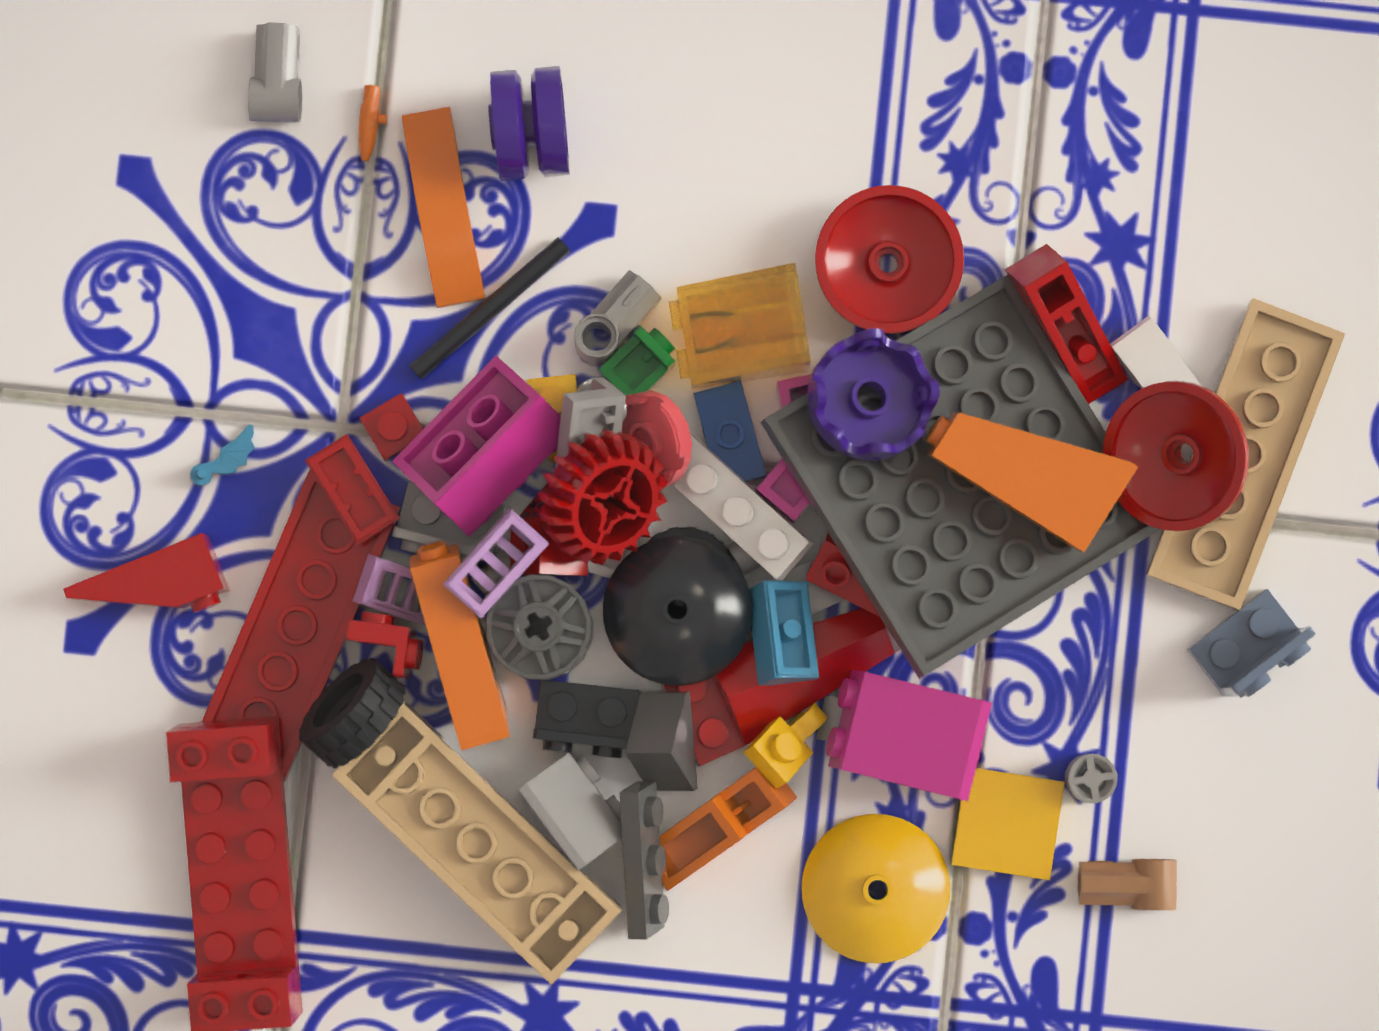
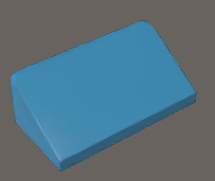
M762 581L750 588L752 599L751 629L758 684L770 686L818 679L819 672L808 582Z

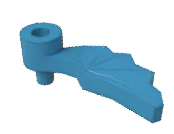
M249 424L234 441L222 447L217 459L194 466L190 472L191 482L195 486L203 487L209 484L212 479V473L221 475L234 474L238 467L247 465V456L255 449L251 441L254 435L253 425Z

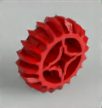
M602 429L598 436L585 433L582 445L568 442L569 454L565 457L553 456L558 466L553 473H543L549 485L547 488L537 492L541 501L545 504L536 512L540 515L541 520L545 522L542 529L552 539V542L555 543L556 548L565 554L569 553L577 561L587 563L590 560L593 563L603 565L607 558L621 561L624 549L637 552V540L640 537L651 538L648 527L651 522L662 521L656 510L657 507L668 502L664 494L660 492L668 482L665 480L664 475L660 473L664 466L658 458L653 456L654 453L650 451V447L643 442L637 441V439L627 433L618 432L616 434L613 431Z

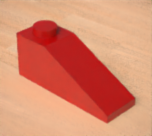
M1045 244L1005 269L1010 280L1088 404L1128 380L1068 262L1048 244Z
M200 533L63 588L66 598L73 600L182 609L191 606L193 613H198L220 604L219 595L230 591L209 536Z

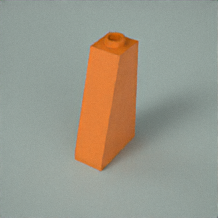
M951 412L948 419L941 415L925 441L931 444L926 452L927 456L1073 549L1081 552L1086 551L1138 466L1130 461L959 412Z
M437 541L423 545L417 549V555L410 556V571L461 751L508 738L510 733L507 708L480 617L443 585L463 562L458 543L447 546L445 541ZM466 575L462 581L471 588L468 576Z

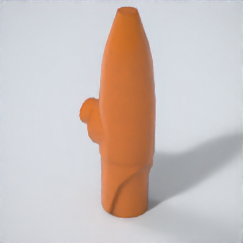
M364 85L363 102L360 107L358 143L362 161H369L375 146L379 125L387 124L388 115L380 114L381 88L375 85Z

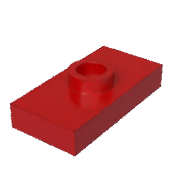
M348 434L305 460L358 546L400 520L399 515Z

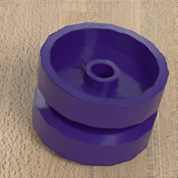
M560 66L534 69L531 74L532 100H524L522 79L516 70L490 72L491 104H488L492 149L496 150L500 181L526 178L530 169L529 147H536L538 167L544 177L570 175Z

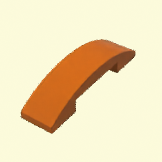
M450 106L401 115L418 216L437 308L485 300Z

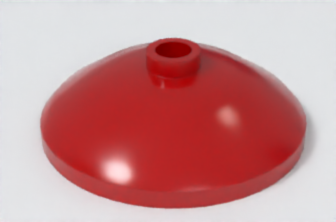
M882 185L867 188L851 195L829 215L817 241L815 269L818 283L826 300L842 318L863 330L877 328L883 330L884 334H900L915 330L936 318L950 304L962 279L964 249L954 221L947 211L934 199L909 187ZM886 255L892 256L897 262V268L889 273L882 271L878 264L881 257Z
M1165 381L1136 391L1114 413L1107 427L1103 443V454L1130 461L1138 466L1118 498V502L1139 521L1165 531H1187L1215 521L1234 504L1241 493L1247 477L1249 464L1248 444L1238 417L1220 396L1195 383ZM1184 444L1189 445L1193 450V458L1190 462L1186 461L1181 455V448Z

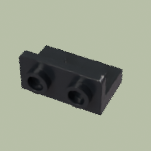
M540 680L533 739L543 740L542 750L572 753L573 743L593 745L592 755L621 758L622 749H626L638 704L639 690Z

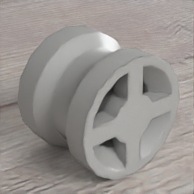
M1083 754L1075 757L1068 764L1064 782L1068 792L1075 799L1086 803H1099L1108 799L1114 793L1118 775L1115 766L1108 758L1099 754Z

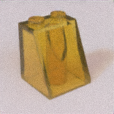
M796 263L676 287L678 300L668 301L672 329L683 330L685 349L676 350L680 379L690 378L692 390L725 385L737 381L745 382L809 371L811 359Z

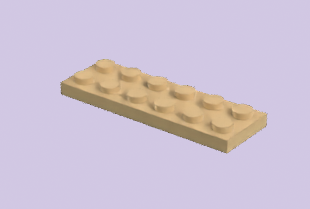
M1255 298L1250 300L1215 394L1220 396L1234 411L1246 435L1249 464L1244 486L1234 504L1215 521L1187 531L1162 530L1145 574L1146 576L1236 611L1241 610L1345 333ZM1192 451V454H1191V456H1190L1189 462H1190V461L1192 460V458H1193V451Z

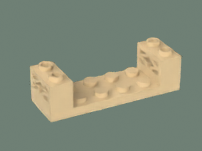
M403 702L396 717L388 725L385 732L377 738L376 742L358 758L351 760L349 764L341 765L332 776L552 985L622 911L623 907L588 874L584 875L580 870L578 871L570 860L443 741V736L409 703Z

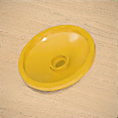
M865 814L837 824L815 844L803 870L801 891L804 909L811 926L830 948L856 961L888 963L915 953L932 939L946 916L951 887L945 859L937 845L924 831L914 824L895 816ZM875 880L883 881L887 887L886 895L881 899H873L868 894V886Z

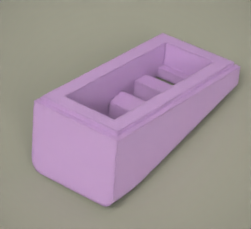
M509 508L443 585L476 615L482 618L549 543L517 513ZM508 528L529 545L524 553L520 552L503 536ZM495 543L516 561L510 569L489 551ZM481 558L502 576L497 584L475 566ZM468 573L489 591L484 599L479 597L462 581Z
M368 554L352 601L426 626L421 606L418 612L411 610L417 592L410 568ZM388 571L393 573L383 601L377 599L384 575ZM406 577L410 581L400 607L394 605L402 578Z

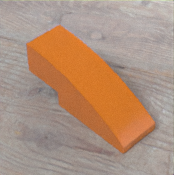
M754 767L662 833L659 837L660 846H663L666 852V867L662 875V885L665 889L669 891L795 801L797 796L790 786L786 783L776 789L757 767Z

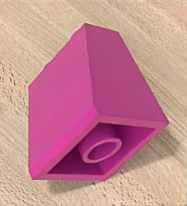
M852 670L850 679H844L838 694V706L843 708L839 726L831 729L827 739L826 755L830 756L828 767L968 801L992 703L869 672Z

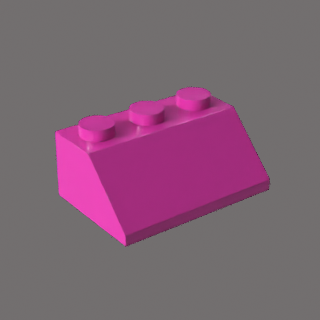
M496 355L392 462L470 537L480 525L489 520L492 513L516 489L525 483L527 477L551 453L557 450L561 416L539 393Z

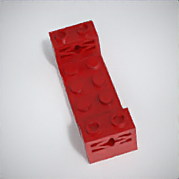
M279 716L180 723L166 732L170 783L181 782L197 967V974L187 983L191 1031H239L292 1027L303 1013Z

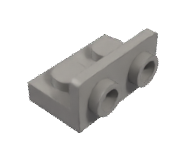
M603 377L592 379L590 391L563 394L557 456L565 457L569 454L568 442L582 445L585 433L598 436L602 429L613 431L616 434L621 432L622 422L627 414L626 395Z
M409 480L399 516L400 520L397 523V527L394 526L392 536L403 540L401 550L418 554V548L432 542L445 541L447 546L458 543L464 561L503 516L506 506L501 504L492 513L489 520L480 525L469 537ZM496 543L489 549L491 553L494 552Z

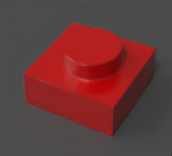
M402 393L360 417L361 422L385 461L400 454L424 429Z

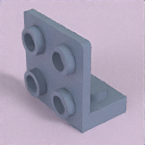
M1265 589L1241 607V610L1236 611L1187 650L1223 697L1238 695L1242 698L1246 695L1248 698L1272 680L1267 672L1276 665L1279 668L1284 665L1289 667L1311 650L1307 641L1315 636L1316 633L1311 626L1298 628L1271 592Z

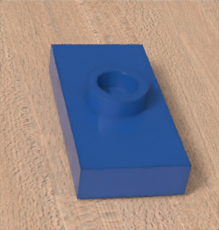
M737 381L693 393L707 447L745 482L766 477L742 382Z

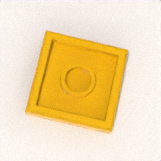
M976 768L968 801L960 799L950 864L1050 880L1065 782Z

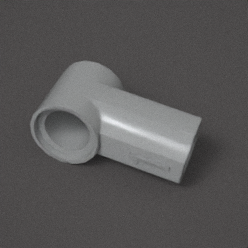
M274 22L256 24L254 77L250 78L248 90L250 121L300 122L302 114V81L298 78L300 57L299 26Z
M628 270L591 314L580 320L576 326L574 341L578 356L582 361L590 365H603L618 351L622 343L658 304L661 296L642 277ZM602 329L608 333L611 341L605 349L594 351L585 346L583 337L590 330Z

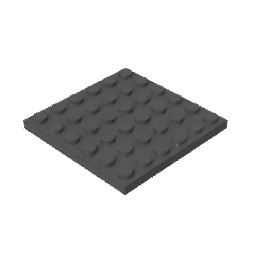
M1008 275L896 340V342L912 345L920 352L928 373L938 381L940 387L938 403L931 413L925 433L903 452L888 459L875 461L855 459L840 453L830 446L816 430L809 413L807 393L760 422L919 679L1160 530L1146 525L1133 517L1117 500L1086 551H1077L926 455L927 450L931 446L930 443L925 441L930 429L941 415L948 419L951 412L963 413L1103 454V443L1106 434L1104 428ZM870 386L859 387L857 391L859 404L869 411L879 410L881 405L879 393Z

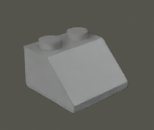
M568 753L518 790L579 871L622 838L620 802L614 795L605 800L594 785L601 777L584 755L576 760L571 753Z

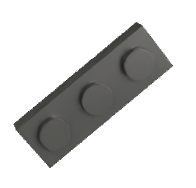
M637 781L619 792L628 939L647 940L665 927L669 915V901L667 896L663 894L662 875L666 867V852L664 847L660 846L659 826L663 819V802L660 797H657L656 781Z

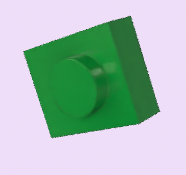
M640 325L633 332V336L598 370L625 395L650 391L675 366V360L670 355L675 350V347L656 328L648 333Z

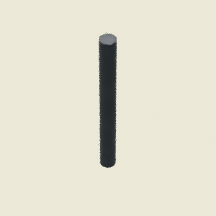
M558 237L413 361L409 365L410 368L423 380L569 254L570 250Z

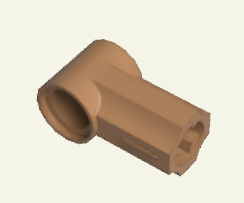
M1132 859V862H1079L1077 879L1078 904L1128 905L1136 910H1176L1177 860Z

